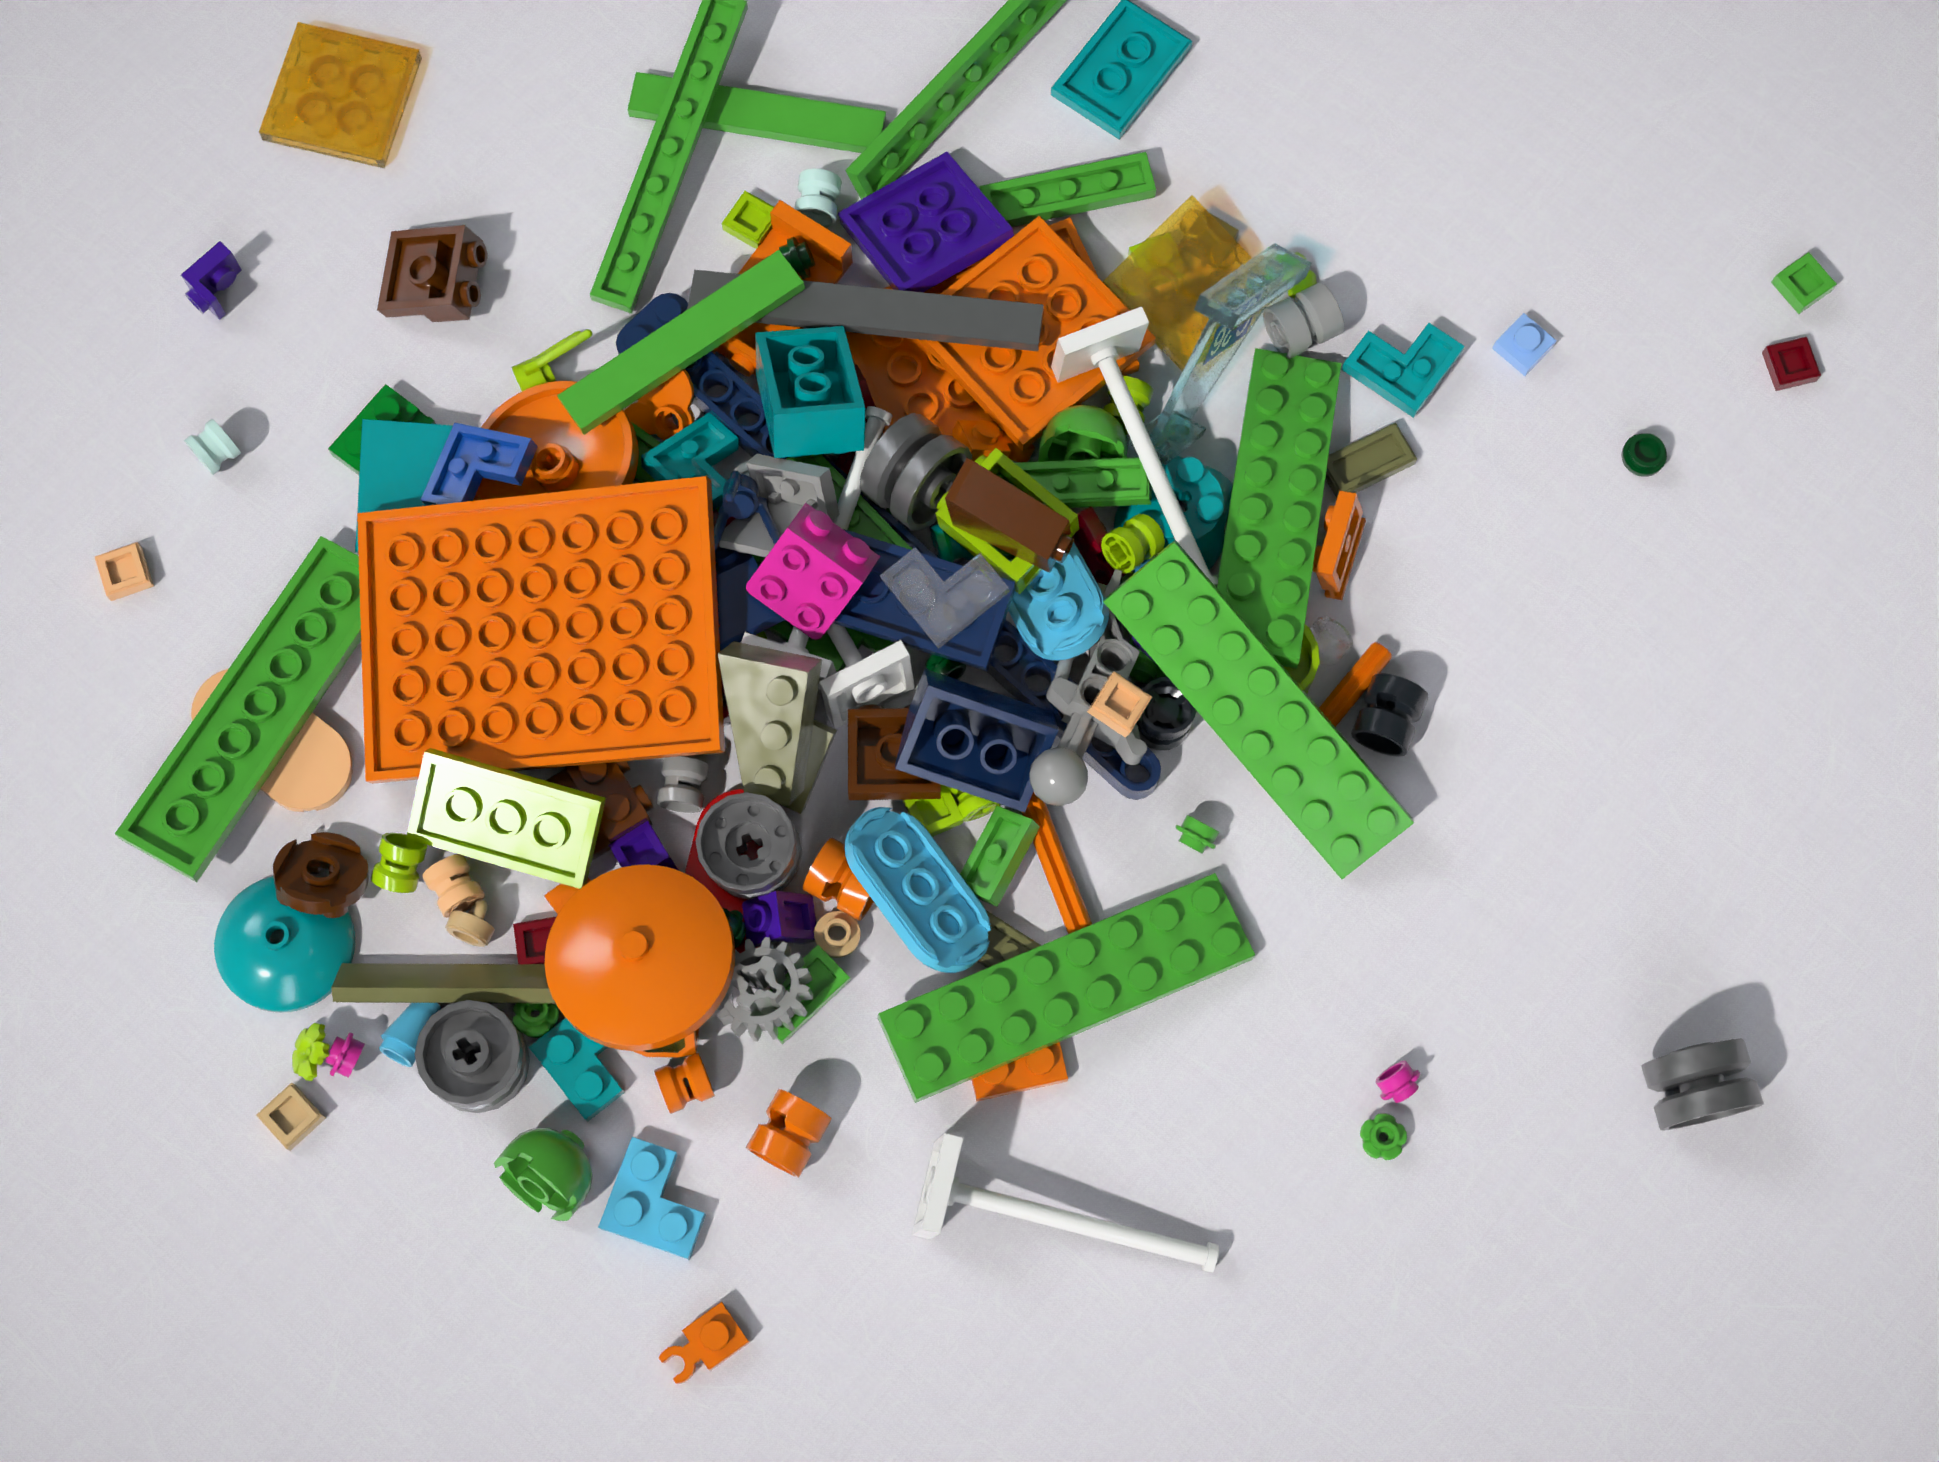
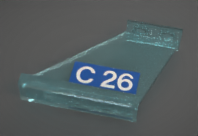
M1274 243L1200 294L1194 310L1205 315L1209 320L1162 413L1145 425L1162 464H1168L1204 435L1206 427L1193 421V417L1263 313L1264 308L1305 279L1312 264L1311 262ZM1130 438L1128 444L1134 447Z

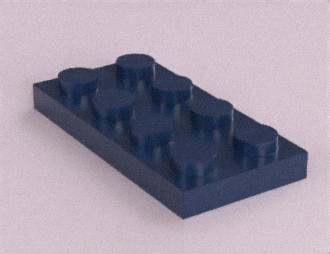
M843 529L851 536L864 541L870 550L879 555L880 558L863 584L834 620V624L895 643L901 640L905 646L988 671L1016 589L1014 581Z

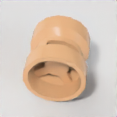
M455 854L446 857L430 866L422 874L428 889L436 892L438 896L437 906L443 917L446 918L450 917L452 911H468L476 901L483 900L485 897L479 882L473 881L469 876L470 866L464 855Z

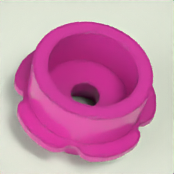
M349 1033L345 1040L338 1036L335 1038L329 1050V1056L324 1061L332 1065L330 1070L331 1076H334L336 1072L349 1078L365 1045V1043L354 1039L353 1033Z
M1405 1060L1389 1067L1375 1081L1382 1091L1381 1099L1389 1100L1393 1098L1396 1103H1399L1412 1096L1419 1088L1415 1081L1420 1077L1419 1070H1412Z

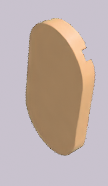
M228 669L214 674L199 688L192 703V721ZM312 712L260 790L280 806L291 811L304 812L314 809L318 811L328 808L345 794L351 783L353 769L350 749L338 732Z

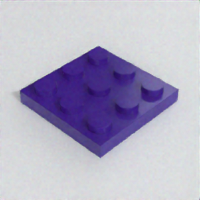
M947 151L838 212L843 228L893 290L925 292L990 255L1014 236L1013 228Z

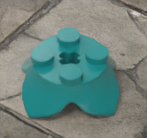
M1172 454L1158 455L1177 500L1186 504L1185 512H1183L1206 566L1210 570L1222 553L1224 527L1227 522L1233 483L1220 471L1203 465L1197 458H1183ZM1153 488L1151 505L1118 507L1114 519V529L1123 527L1124 523L1135 515L1145 514L1153 518L1160 526L1165 539L1164 548L1175 540Z

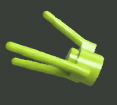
M586 329L583 332L576 331L539 355L512 366V371L521 390L524 391L536 385L555 382L556 378L549 362L592 336V331L590 329Z

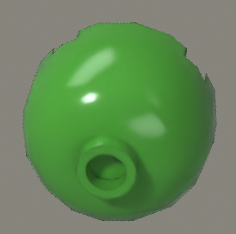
M1083 404L1070 406L1052 417L1041 436L1038 462L1127 458V437L1120 422L1110 412L1097 406Z
M551 1128L527 1130L512 1140L494 1162L495 1168L502 1165L505 1169L499 1178L519 1200L538 1213L542 1209V1204L556 1211L551 1219L557 1221H568L584 1202L591 1189L593 1175L589 1158L583 1151L584 1143L569 1130L563 1129L561 1132Z

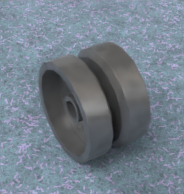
M911 413L895 422L876 442L861 472L860 489L864 496L881 508L890 509L894 518L909 529L922 530L937 520L935 513L938 511V502L951 488L966 458L972 460V454L968 447L954 437L942 435L939 427L923 415Z
M472 1000L448 1004L432 1015L419 1033L415 1050L418 1074L428 1089L457 1110L472 1113L499 1109L513 1099L526 1081L530 1063L526 1039L517 1030L509 1017L489 1003ZM479 1051V1053L475 1054L478 1060L473 1064H468L470 1054Z
M1731 1039L1715 1043L1707 1042L1685 1047L1641 1065L1648 1089L1657 1092L1680 1089V1093L1659 1100L1653 1107L1660 1130H1672L1746 1112L1764 1105L1757 1081L1747 1077L1727 1081L1724 1079V1077L1745 1070L1751 1064L1744 1039Z

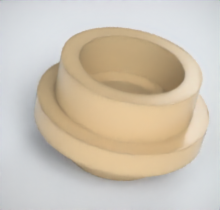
M832 911L823 915L815 926L814 938L816 945H819L830 957H845L851 954L860 942L861 934L858 922L855 918L842 911ZM834 926H841L846 930V936L840 941H834L828 935L829 930Z

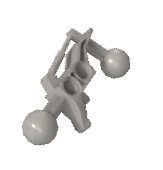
M1115 569L1108 585L1097 583L1105 598L1120 586L1121 570ZM1110 609L1105 631L1089 649V662L1079 684L1076 685L1068 681L1074 657L1059 660L1054 680L1046 694L1048 701L1064 715L1061 721L1068 724L1058 746L1042 752L1031 765L1030 784L1035 795L1046 804L1054 806L1070 804L1079 799L1084 793L1088 782V770L1083 761V756L1093 736L1113 746L1124 762L1129 765L1139 764L1147 751L1145 742L1140 740L1138 725L1135 724L1131 733L1127 737H1123L1087 712L1091 705L1085 699L1094 701L1107 678L1113 672L1104 667L1103 664L1112 666L1116 673L1127 680L1140 653L1139 650L1122 638L1115 616Z

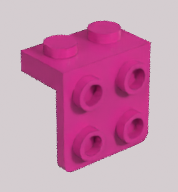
M805 503L748 581L746 589L749 594L810 638L817 640L825 634L857 592L880 556L870 550L864 541L851 536L833 523L827 514Z

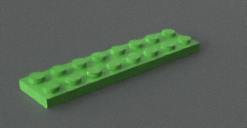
M1255 348L1216 588L1278 661L1285 667L1297 669L1301 655L1341 363L1298 355L1288 359L1287 353Z
M320 536L115 832V835L120 840L191 880L198 882L361 641L358 555Z
M1176 540L1104 598L1103 602L1341 879H1344L1414 824L1412 816Z
M1216 873L880 1012L877 1018L912 1098L917 1103L1253 960L1255 953Z

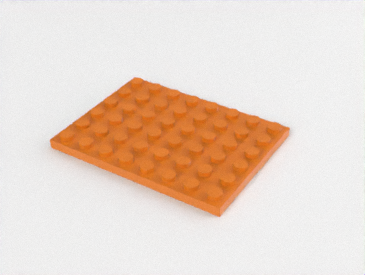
M707 476L357 513L366 782L374 784L418 780L424 752L430 748L510 771L725 752L722 680L718 659L720 640L711 479Z

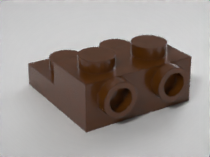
M466 225L391 231L377 311L386 318L424 315L432 322L470 320L472 307L478 306L481 300V291L476 282L479 267H484L488 259L487 249L483 240Z
M869 704L863 705L858 709H848L849 800L941 799V784L895 769L910 705L904 708L885 709L880 705Z
M626 761L565 766L564 770L545 780L606 798L592 860L611 850L609 844L646 821L653 825L647 811L654 807L640 784L631 788L624 776L626 772L631 770Z

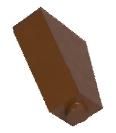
M966 458L945 497L953 526L1049 573L1056 561L1063 563L1074 542V538L1070 537L1069 520L983 466Z

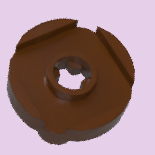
M329 832L311 834V840L303 841L297 844V839L283 846L274 859L273 879L276 897L282 905L289 906L297 911L314 915L323 914L327 918H339L345 915L349 906L356 903L366 891L369 881L367 859L365 860L361 855L360 847L355 841L340 834ZM322 869L329 870V876L319 878L310 874L319 873Z

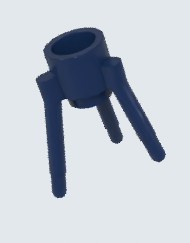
M732 471L730 478L723 487V504L719 507L718 518L714 527L715 551L722 538L727 520L730 517L745 519L758 512L773 543L776 544L781 537L768 509V500L759 496V487L756 481L750 476L741 475L739 471Z

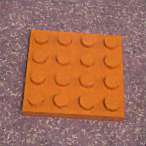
M1038 216L941 294L1044 305L1039 350L1028 351L918 340L1012 441L1024 451L1042 436L1049 421L1058 412L1070 406L1081 405L1106 384L1099 367L1058 383L1051 368L1058 338L1130 310L1049 225ZM1148 329L1138 352L1116 360L1120 371L1124 370L1155 344L1156 337Z

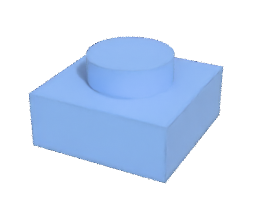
M1523 313L1501 335L1492 349L1521 374L1526 376L1554 347L1557 340Z

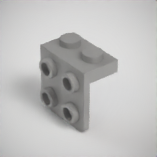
M761 454L754 455L746 462L749 476L756 481L759 487V496L768 500V509L780 536H782L805 503L816 510L824 512L832 521L839 516L840 513L830 468ZM758 512L745 519L736 518L724 529L719 542V546L722 548L766 557L775 545Z

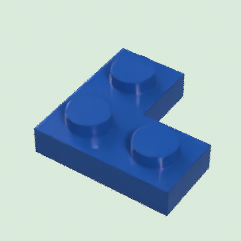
M454 422L421 501L426 506L473 501L483 478L521 486L538 446L531 438Z

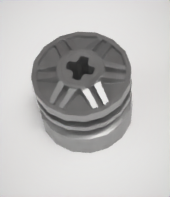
M748 792L729 795L711 806L699 824L696 837L699 861L710 878L734 897L749 900L774 891H781L790 884L799 870L802 856L799 833L782 807L766 796ZM750 840H754L758 846L763 845V847L757 850L758 858L755 860H751L747 855H741V853L747 851L746 843Z

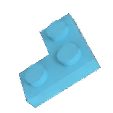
M632 1137L598 1228L690 1260L706 1214L662 1198L678 1153Z

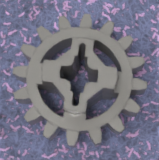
M764 937L759 948H755L750 939L745 940V951L739 953L735 950L733 977L729 989L717 1009L720 1010L717 1016L723 1025L731 1024L732 1031L738 1037L748 1029V1033L753 1041H759L762 1031H768L773 1040L777 1039V1027L784 1025L790 1031L794 1030L795 1027L791 1020L793 1015L796 1014L803 1017L807 1015V1011L801 1004V1001L813 999L810 987L805 985L813 980L808 968H802L805 962L799 952L791 955V949L784 941L775 950L769 937ZM786 970L789 972L791 979L790 992L785 990L782 985L786 979L784 974ZM769 985L772 992L769 990L764 991L762 989H765ZM750 986H752V987L755 988V989H756L757 987L760 988V989H758V990L754 993ZM733 987H736L740 992L736 999L738 1003L737 1008H735L732 999Z

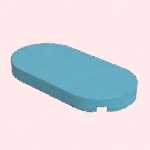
M1074 542L1063 563L1056 561L1050 573L1042 569L1020 595L1016 591L1014 592L1008 610L1028 647L1036 655L1048 660L1070 659L1090 649L1102 636L1109 619V608L1103 602L1105 596ZM987 568L989 574L997 576L990 569Z
M877 807L866 811L850 827L845 839L846 860L857 880L907 948L924 965L945 973H957L973 966L986 953L989 946L988 932L991 930L990 920L982 903L927 829L914 816L906 812L898 814L890 811L892 808Z

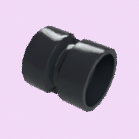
M1386 673L1375 674L1364 698L1368 707L1362 708L1359 711L1351 735L1356 742L1375 752L1395 757L1405 756L1415 734V727L1411 723L1420 720L1428 700V693L1424 688L1406 678Z
M1159 677L1150 681L1142 689L1152 698L1136 725H1138L1140 740L1144 741L1147 747L1154 750H1170L1179 746L1187 738L1197 710L1168 677Z

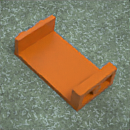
M779 200L770 212L772 229L738 274L744 273L779 250V247L787 244L788 238L794 236L799 243L805 241L808 244L815 262V266L809 268L811 277L802 280L837 284L853 263L851 243ZM753 323L711 352L715 354L717 351L728 358L731 366L744 376L750 377L752 374L756 376L755 333L804 328Z

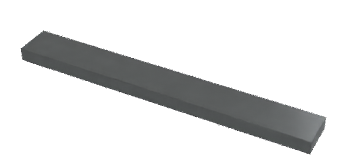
M694 269L687 310L741 274ZM802 280L805 285L803 291L754 322L803 328L844 326L845 332L1038 351L1044 305Z

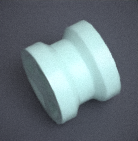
M213 419L205 424V430L198 436L190 435L184 440L190 450L212 475L220 470V464L227 458L234 459L241 454L234 442Z

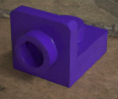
M221 241L181 274L189 288V291L185 293L188 300L202 314L209 309L219 320L226 313L214 294L230 287L235 281L237 274L242 271L233 253Z
M648 821L609 844L621 867L659 865L679 871Z
M774 891L743 902L742 909L746 928V940L750 939L755 947L761 946L764 937H769L772 942L784 941L797 944H807L815 941L816 917L813 895Z

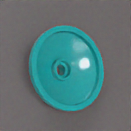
M273 876L248 886L230 902L220 918L214 940L216 965L228 988L241 1000L255 1008L279 1013L302 1010L325 999L332 993L331 987L341 963H352L355 951V929L349 911L339 918H327L323 914H307L282 905L276 897ZM276 930H283V940L278 944H271V934Z

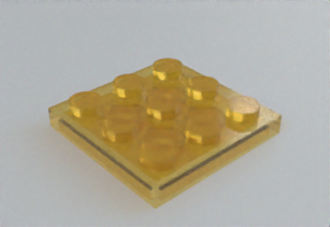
M298 22L259 130L262 140L385 168L422 60L419 49Z
M1193 195L1103 281L1130 311L1142 306L1149 321L1147 329L1156 337L1155 344L1189 379L1204 366L1203 364L1217 329L1260 298L1253 315L1254 317L1279 292L1276 286L1272 284L1274 280Z

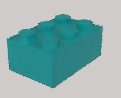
M844 326L756 332V378L774 458H797L806 455L843 454L852 451H864L865 405Z

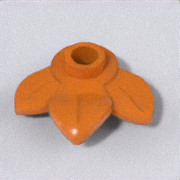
M683 369L639 398L638 402L628 406L624 412L630 421L649 435L656 434L662 440H667L695 422L694 414L690 408L694 397V388L688 372ZM672 414L678 419L679 426L674 423Z

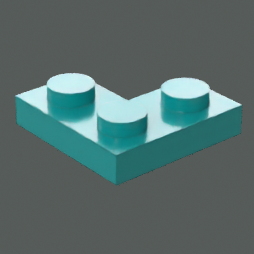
M1428 323L1407 352L1403 354L1368 330L1346 359L1341 370L1414 418L1462 354L1465 346L1431 323Z
M709 412L641 456L642 468L656 481L707 476L711 479L714 511L723 504V487L727 480L712 466L738 450V437Z
M566 1018L529 1046V1049L587 1122L625 1093L597 1058L608 1047L584 1036Z

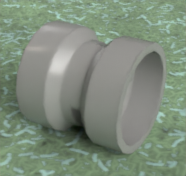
M689 757L664 758L662 775L665 777V783L658 791L657 805L676 812L696 813L702 811L704 796L700 790L701 784L707 780L708 764Z

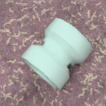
M813 168L802 171L798 181V190L801 193V197L795 202V209L823 227L835 224L838 213L835 199L840 195L841 178L837 174L824 169Z

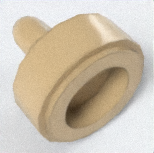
M478 900L473 904L468 913L452 911L445 927L446 931L453 937L470 945L478 947L488 946L495 930L492 925L483 920L488 909V903L485 900Z

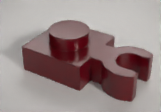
M1089 507L1077 514L1079 530L1072 538H1074V543L1096 582L1108 585L1115 569L1106 561L1102 552V538L1107 534V530L1094 509Z

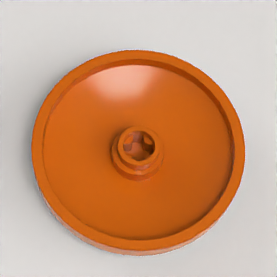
M576 381L548 382L528 388L499 406L481 426L484 429L531 438L538 446L524 481L520 486L483 478L473 501L633 484L639 458L638 440L634 427L626 413L621 410L584 435L557 397L558 394L577 383Z
M659 865L626 866L604 873L588 882L567 901L557 915L551 927L545 950L547 984L557 1007L566 1019L580 1033L596 1043L627 1051H645L668 1046L680 1041L700 1028L723 1001L729 989L735 966V942L732 928L724 910L714 895L703 884L684 872Z

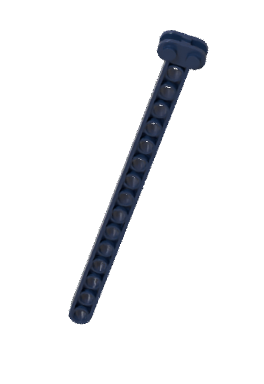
M665 293L654 298L618 333L616 339L618 354H621L685 312L688 307V302L685 298L674 293ZM711 351L698 359L694 366L685 369L693 383L694 397L692 403L705 415L710 412L738 437V445L751 457L756 454L774 457V454L768 450L771 446L761 396ZM715 385H723L728 388L726 394L721 397L715 398L706 394L708 389ZM747 413L755 414L760 418L757 423L751 426H743L737 422L740 416ZM822 454L825 457V459L845 479H847L848 475L843 470H841L832 460H830L825 454ZM861 491L860 495L914 551L938 558L887 510L865 497ZM1005 619L996 647L1009 645L1014 648L1017 655L1010 661H1000L993 655L989 669L986 672L1017 700L1053 712L1059 730L1056 736L1061 739L1068 724L1061 721L1062 718L1058 710L1048 701L1046 694L1049 687L1044 691L1038 692L1028 688L1025 683L1028 677L1038 674L1047 678L1051 685L1055 677L1057 665L1052 660L1036 655L1023 640L1018 629ZM1069 676L1068 681H1070V682H1072V683L1078 685V684ZM1085 699L1090 705L1093 703V700ZM1090 741L1083 756V760L1128 799H1144L1151 795L1158 785L1161 774L1160 761L1148 747L1142 760L1137 764L1146 768L1149 773V779L1142 783H1135L1128 779L1125 769L1130 765L1124 762L1116 749L1110 752H1100L1094 748L1092 741Z

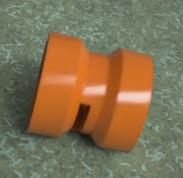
M699 1053L686 1057L683 1063L676 1067L665 1065L654 1070L670 1114L684 1109L687 1102L697 1099L703 1102L715 1097ZM686 1077H687L688 1082H689V1084H690L689 1087L686 1086L685 1081H684V1078H686Z

